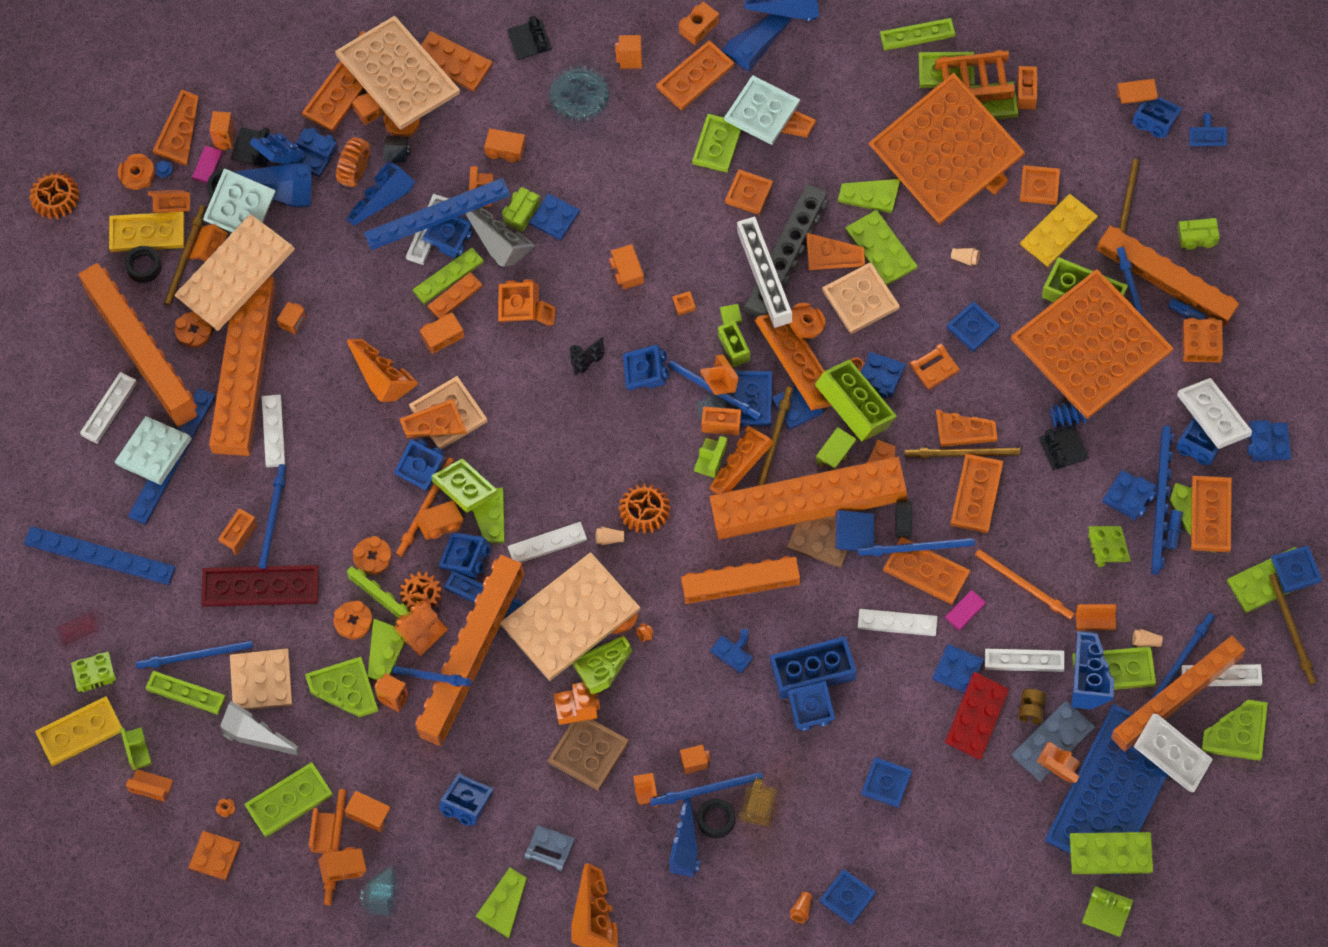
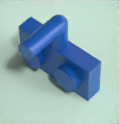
M1210 113L1202 115L1204 127H1189V146H1227V127H1212V116Z
M746 628L741 630V638L736 644L721 636L710 649L712 654L740 674L743 673L753 660L752 656L742 650L749 640L748 630Z

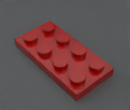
M977 672L972 673L944 743L974 758L981 759L1009 689Z

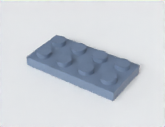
M1065 701L1012 753V757L1036 779L1042 782L1051 771L1036 761L1046 743L1051 742L1063 751L1072 752L1095 729V726Z

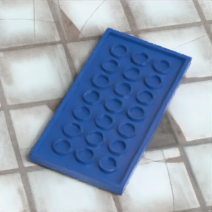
M1114 704L1112 705L1077 774L1079 778L1076 783L1072 784L1045 838V842L1070 853V833L1140 832L1168 774L1135 749L1134 745L1124 752L1111 738L1113 730L1133 715V713Z

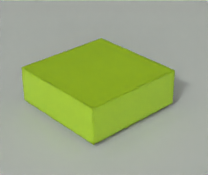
M738 304L720 307L723 325L731 321H736V324L742 323Z

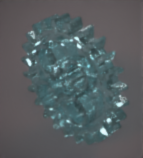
M577 65L576 70H574L570 66L569 72L563 69V75L558 73L557 79H553V85H550L549 92L550 101L553 104L554 110L558 109L559 115L564 113L565 119L571 116L572 121L575 117H578L579 122L582 120V117L588 120V115L595 117V111L601 113V107H606L605 102H608L607 95H609L608 84L605 82L604 77H600V72L594 74V68L587 71V66H584L583 70H580L579 65Z

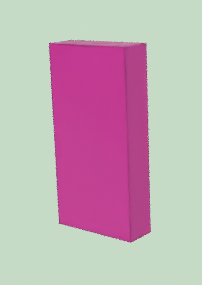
M205 146L192 179L207 183L208 178L216 171L223 154L222 150Z
M971 590L945 616V619L960 631L981 610L986 602Z

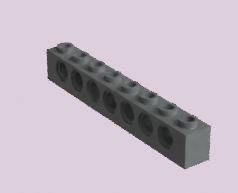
M806 184L770 255L782 288L783 286L787 287L791 278L789 274L791 270H796L798 256L804 254L806 249L804 244L807 240L806 233L813 234L814 230L812 228L814 225L819 224L821 210H826L829 203L826 191ZM793 237H799L800 239H798V240H793L792 238H793ZM785 252H791L792 254H791V255H785L784 253H785ZM782 267L784 270L779 271L776 268ZM757 283L745 305V314L755 318L769 314L764 301H761L762 295Z

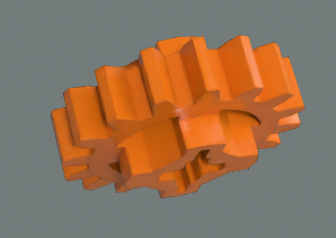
M418 572L416 577L410 574V580L404 579L406 585L400 586L402 590L400 598H403L402 603L404 605L407 604L406 606L410 608L416 601H425L430 607L432 605L438 606L436 600L440 601L442 599L440 595L442 588L439 587L440 582L435 581L434 575L429 578L428 572H425L424 576H421V573Z

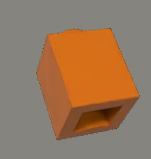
M287 302L277 318L278 326L296 334L306 318L305 310L300 304Z
M703 745L680 750L685 774L708 769V762H711L709 751H705Z

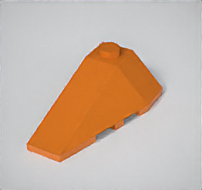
M363 339L347 340L348 346L370 390L377 396L376 398L379 401H397L417 386L418 382L406 370L402 368L398 371L391 365L394 362L391 359L378 356L379 351Z
M588 863L584 864L571 924L572 943L580 947H618L616 922L611 923L608 912L613 911L612 906L608 905L604 899V895L608 891L602 869Z

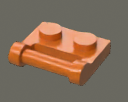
M941 343L933 351L909 363V366L928 390L960 371ZM939 355L943 358L923 371L920 369L921 366Z

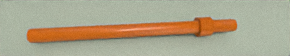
M448 457L442 469L455 462L454 459ZM435 483L418 513L429 509L440 489ZM418 513L407 533H404L401 538L402 542L395 553L399 557L404 555L407 547L415 539L414 535L419 527L416 522Z
M978 549L975 556L1051 606L1050 609L1054 612H1059L1072 620L1075 613L1064 607L1061 601L1058 599L1054 600Z
M339 789L331 844V850L336 852L339 851L346 790ZM336 881L324 883V905H332Z

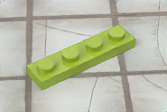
M951 18L880 32L884 51L955 37Z
M470 248L412 290L425 305L483 264L484 261L473 248Z
M351 566L346 571L351 581L397 618L410 612L409 608L403 603L398 604L391 593L383 592L381 586L376 581L368 580L366 574L358 568L356 570Z
M156 671L152 672L146 686V690L216 715H219L226 696Z

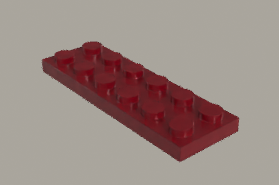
M318 565L267 566L266 569H261L259 566L202 568V607L318 604Z

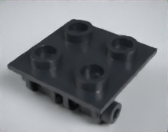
M536 16L529 17V21L526 24L507 29L518 60L552 50L542 19H538Z
M241 127L230 159L266 167L268 158L251 146L250 142L252 138H267L268 133L270 134V129L263 127L262 130L257 131Z
M603 337L584 351L579 345H572L570 347L571 364L574 367L575 375L579 372H586L591 363L594 361L599 362L604 357Z
M1075 425L1058 431L1048 429L1045 431V435L1039 437L1053 471L1089 459Z

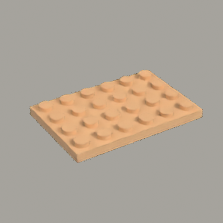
M396 16L391 17L335 51L339 60L400 130L460 94V89Z
M250 214L174 296L219 331L295 248Z
M590 552L501 621L500 625L545 677L551 681L639 612L640 606Z

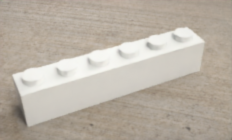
M751 217L737 222L739 238L774 328L792 323V311L756 218Z

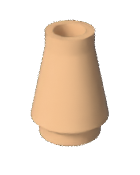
M976 248L952 249L951 259L970 266L978 265L980 251L976 250Z
M606 527L596 528V544L603 546L624 542V531Z
M1140 628L1139 630H1134L1132 645L1137 646V648L1161 647L1163 638L1161 635Z

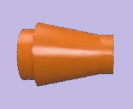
M802 892L790 910V918L793 921L805 923L809 919L813 898L810 893Z

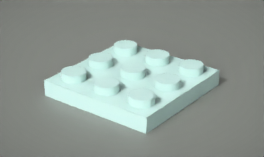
M752 75L724 117V120L773 145L799 106L800 99Z
M224 168L203 220L232 233L250 214L263 223L276 190Z
M145 416L115 460V463L130 472L161 485L192 438L186 433Z

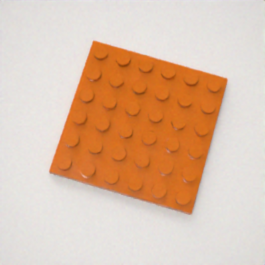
M952 73L868 143L938 225H941L1025 155L1023 149L955 73Z
M1098 269L1011 336V340L1086 419L1093 416L1174 350Z

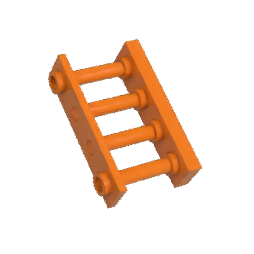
M997 50L993 53L958 57L943 56L935 59V70H942L943 81L950 76L949 69L960 68L962 82L980 102L1014 98V84L1009 85L1007 83L1004 62H1008L1009 51ZM996 63L1000 85L991 87L988 84L986 64ZM978 65L981 87L972 89L970 88L967 67Z

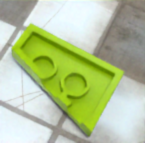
M900 180L842 183L838 202L892 213Z
M496 488L498 493L496 497L472 510L482 537L490 544L505 543L503 488Z
M373 619L367 675L369 679L374 681L382 678L385 673L391 675L392 669L406 643L395 631L394 626Z
M509 868L476 915V918L510 939L527 878L514 869Z

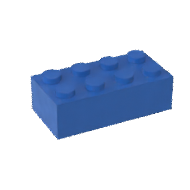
M846 636L770 655V666L780 699L788 698L787 690L820 681L825 680L827 687L856 680V668Z

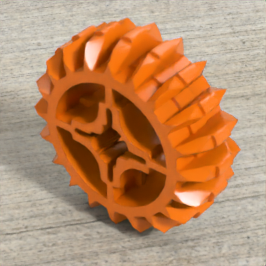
M354 137L344 146L336 169L337 181L342 185L355 187L358 181H360L370 156L371 149L367 141Z
M52 171L49 176L43 174L44 178L42 179L37 177L38 183H33L29 197L32 208L35 209L36 213L41 214L43 218L48 216L50 220L53 215H55L56 219H59L60 214L66 217V211L72 214L71 207L76 208V202H79L80 195L78 185L74 182V179L68 177L66 173L61 175L59 171L56 175ZM60 185L66 187L69 191L61 190ZM40 198H44L45 200H48L49 205L44 204L43 202H41V201H40Z
M645 483L642 488L636 484L635 490L629 488V493L624 492V499H620L621 506H619V512H621L620 518L624 519L623 524H629L628 528L630 530L635 527L636 533H639L640 529H643V534L647 533V529H650V532L653 533L654 527L660 530V524H666V519L670 517L668 512L671 511V506L668 505L670 500L666 498V493H661L660 487L654 490L653 484L649 488ZM639 497H644V498L641 499V500H635V499H637V498H639ZM651 498L655 499L661 508H656V505L651 503ZM629 508L638 513V519L632 516ZM647 517H653L652 519L645 520Z

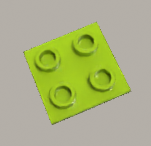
M1121 526L1088 527V537L1091 541V548H1094L1092 553L1095 554V564H1098V567L1105 566V562L1131 561Z
M109 651L71 663L78 692L82 691L84 693L85 691L92 690L91 685L96 689V683L99 684V687H102L101 682L105 686L116 681Z
M1095 886L1082 923L1120 937L1133 900Z

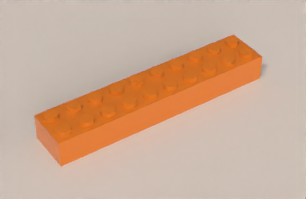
M96 263L80 272L78 275L85 292L177 428L196 418L195 409H197V406L193 401L192 394L184 388L181 378L175 375V370L170 362H166V357L162 350L156 347L153 337L147 334V329L142 321H138L137 314L133 308L128 306L125 296L119 293V288L114 280H110V275L106 268H101Z
M269 276L229 319L209 443L212 453L250 456L276 290L273 276Z
M899 457L709 496L718 540L798 524L803 521L836 516V511L838 510L855 512L893 504L896 501H908Z
M501 554L499 559L494 560L491 567L493 571L490 577L487 576L484 580V589L475 599L476 606L474 610H470L467 615V624L465 628H461L458 634L459 641L457 645L452 646L449 653L451 657L448 663H444L441 669L442 674L461 675L463 678L471 679L473 683L500 628V622L503 621L525 576L522 563ZM435 681L432 688L434 692L431 698L428 697L425 701L424 713L418 716L415 723L420 738L442 746L471 686L461 685L456 687L450 685V683Z

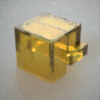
M755 778L753 788L746 786V794L741 812H739V820L770 828L778 798V789L764 786L763 780Z

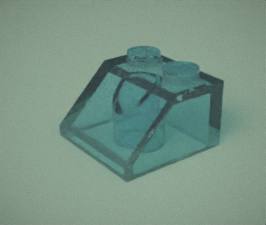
M387 867L366 883L365 890H361L360 902H362V907L365 908L366 914L391 915L396 884V875L393 867Z

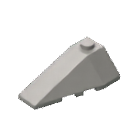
M482 207L465 213L489 254L500 266L515 265L535 247L519 231L513 233L507 228L508 224L494 220L493 215Z
M230 701L220 725L223 732L222 735L230 741L234 739L241 743L293 755L301 753L297 745L278 732L273 734L267 724L264 722L257 723L252 717L253 714Z

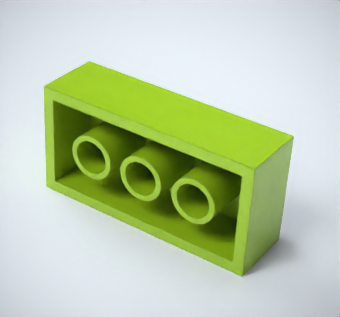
M1058 257L1043 287L1042 298L1054 303L1093 271ZM1104 276L1126 297L1128 285Z
M850 359L824 371L815 383V386L861 442L888 429L897 417Z

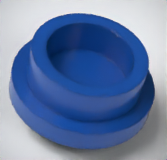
M163 160L156 163L155 174L158 177L166 178L172 174L173 167L170 162Z

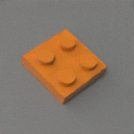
M1023 165L1020 202L1057 205L1060 169Z
M738 169L725 199V204L760 215L773 186V181Z
M203 831L189 864V869L227 881L241 845L240 842Z

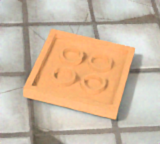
M871 262L822 287V292L850 334L869 326L900 308Z
M458 376L409 404L411 411L416 413L453 399L467 434L488 422L486 416ZM467 434L429 437L435 446L442 450Z
M288 649L230 655L232 700L235 704L245 710L292 705Z

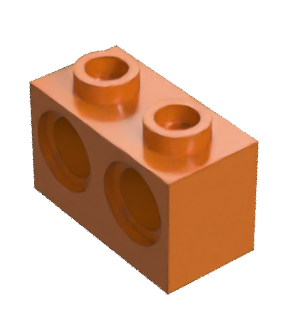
M1019 66L1017 76L1018 109L1036 110L1037 67Z

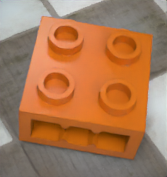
M1197 318L1184 319L1182 325L1183 362L1221 363L1223 356L1222 320L1215 318L1198 320Z

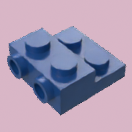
M1160 97L1157 100L1143 101L1135 113L1132 124L1139 130L1145 129L1151 132L1153 136L1165 139L1181 114L1182 107Z
M304 128L295 142L303 152L299 164H311V174L321 177L338 149L337 142L330 135L325 137L319 135L320 133L314 128L309 130Z
M268 133L267 138H252L250 142L251 146L272 162L299 164L303 155L298 145L287 140V137L281 133L276 135Z
M458 216L427 228L422 240L438 247L440 252L456 259L457 255L461 256L464 252L466 245L463 244L465 240H470L473 234V230H471L472 224L470 221Z
M653 345L624 353L626 388L630 391L645 386L650 389L667 384L666 379L669 378V371L665 367V361L668 360L666 351L658 345Z
M870 352L861 373L882 398H893L906 364Z
M1195 418L1192 419L1180 437L1176 447L1181 455H1189L1195 458L1199 464H1207L1209 466L1220 450Z
M1269 420L1249 422L1248 427L1252 433L1250 437H1247L1250 439V444L1247 445L1248 456L1251 455L1252 461L1291 459L1287 422L1269 423Z
M418 438L417 441L410 439L394 474L428 491L433 482L432 475L441 471L447 457L443 455V450L434 447L432 450L427 447L428 443Z
M1121 470L1102 502L1136 521L1138 516L1143 517L1148 508L1146 507L1147 502L1154 500L1157 494L1155 491L1156 485L1140 476L1136 478Z
M452 532L438 566L441 570L455 571L466 577L478 578L479 573L481 574L484 571L486 556L491 554V544L484 537Z
M825 680L787 690L796 729L805 731L812 729V725L819 724V726L831 724V720H835Z
M458 773L440 800L439 810L445 817L450 818L453 816L458 818L463 825L468 826L471 824L475 826L483 814L484 807L492 796L494 789Z

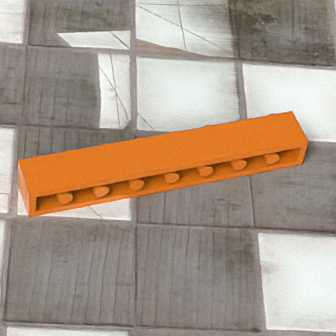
M1110 225L1098 242L1096 250L1118 264L1121 262L1117 248L1124 247L1127 259L1130 260L1132 266L1130 270L1184 304L1188 306L1191 304V307L1205 313L1206 317L1222 320V326L1226 327L1239 306V303L1232 296L1223 294L1217 287L1210 286L1202 278L1190 274L1184 267L1175 265L1169 258L1160 256L1154 249L1142 245L1136 238L1127 236L1119 228H1114Z
M1233 635L1230 636L1116 727L1111 738L1126 752L1136 744L1152 714H1158L1166 720L1242 659L1246 649Z

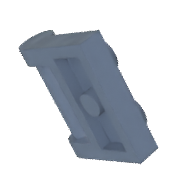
M537 825L525 853V859H534L563 871L575 838ZM538 847L561 855V858L558 860L538 853L535 849Z

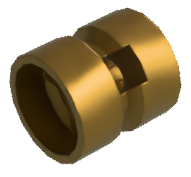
M1035 689L1022 690L1020 700L1022 705L1019 706L1018 719L1022 722H1027L1028 716H1033L1032 724H1041L1044 717V710L1042 708L1045 707L1047 694Z

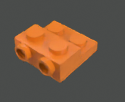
M525 279L523 283L508 280L506 284H499L498 321L536 320L539 284L531 279Z
M416 601L409 608L411 611L408 614H403L396 620L397 624L393 628L418 656H421L448 629L437 618L438 615L425 601Z
M584 682L572 684L573 690L553 693L559 725L598 718L597 710H600L599 699H594V697H598V694L591 695Z

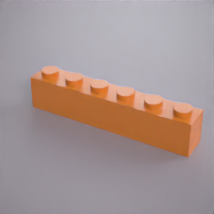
M785 556L780 558V560L772 561L767 559L761 561V563H745L739 567L726 566L721 570L708 569L698 574L694 572L687 573L681 576V584L685 604L800 585V575L796 557Z

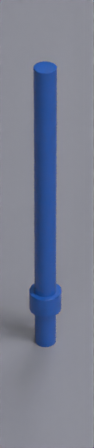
M1124 247L1117 248L1121 262L1119 266L1124 273L1133 307L1144 317L1130 270L1132 268L1130 260L1127 259Z
M673 360L668 363V367L713 393L703 378ZM728 393L716 395L741 410V413L744 415L748 414L758 421L761 420L763 414L754 410L750 404L741 402Z
M284 464L279 465L277 477L274 478L273 482L274 492L259 562V568L266 569L281 491L285 486L286 465Z
M974 538L889 546L878 544L873 545V547L858 548V556H882V554L975 546Z
M1208 613L1202 624H1198L1194 630L1195 634L1151 699L1171 684L1200 639L1204 638L1209 631L1208 627L1215 619L1213 614Z
M252 641L163 657H159V655L152 656L151 659L136 661L137 669L146 667L157 668L163 664L252 649L253 644Z
M394 666L392 669L394 674L450 683V685L456 687L461 685L469 687L472 684L471 679L463 678L457 674L445 675Z
M759 772L676 793L673 791L667 792L663 796L651 798L650 804L651 806L664 803L667 805L673 804L677 800L763 780V775Z

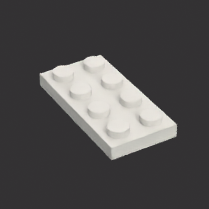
M1211 378L1178 391L1177 396L1218 449L1251 436V429Z
M1152 714L1134 745L1135 749L1190 792H1195L1213 760L1158 714Z

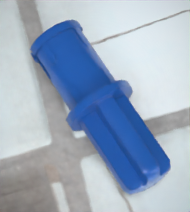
M1172 299L1169 303V308L1184 315L1183 318L1204 320L1206 316L1205 313L1191 307V304L1188 306L1176 299Z
M1171 510L1169 527H1167L1166 548L1177 549L1179 532H1182L1180 526L1183 512Z

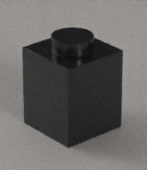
M386 136L383 145L384 161L406 162L407 156L411 155L412 146L408 144V137Z

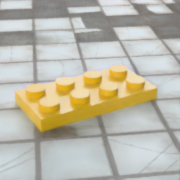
M1069 194L1020 242V245L1049 267L1097 220L1098 216Z
M184 212L109 216L110 252L131 251L138 246H148L154 250L184 248Z
M107 696L36 730L35 733L53 767L121 733L120 728L122 726Z

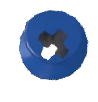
M1071 402L1068 403V407L1065 403H1061L1060 408L1057 404H1054L1053 410L1050 407V416L1054 428H1057L1058 422L1064 427L1065 421L1068 422L1069 426H1072V421L1075 420L1078 425L1081 418L1084 423H1087V419Z

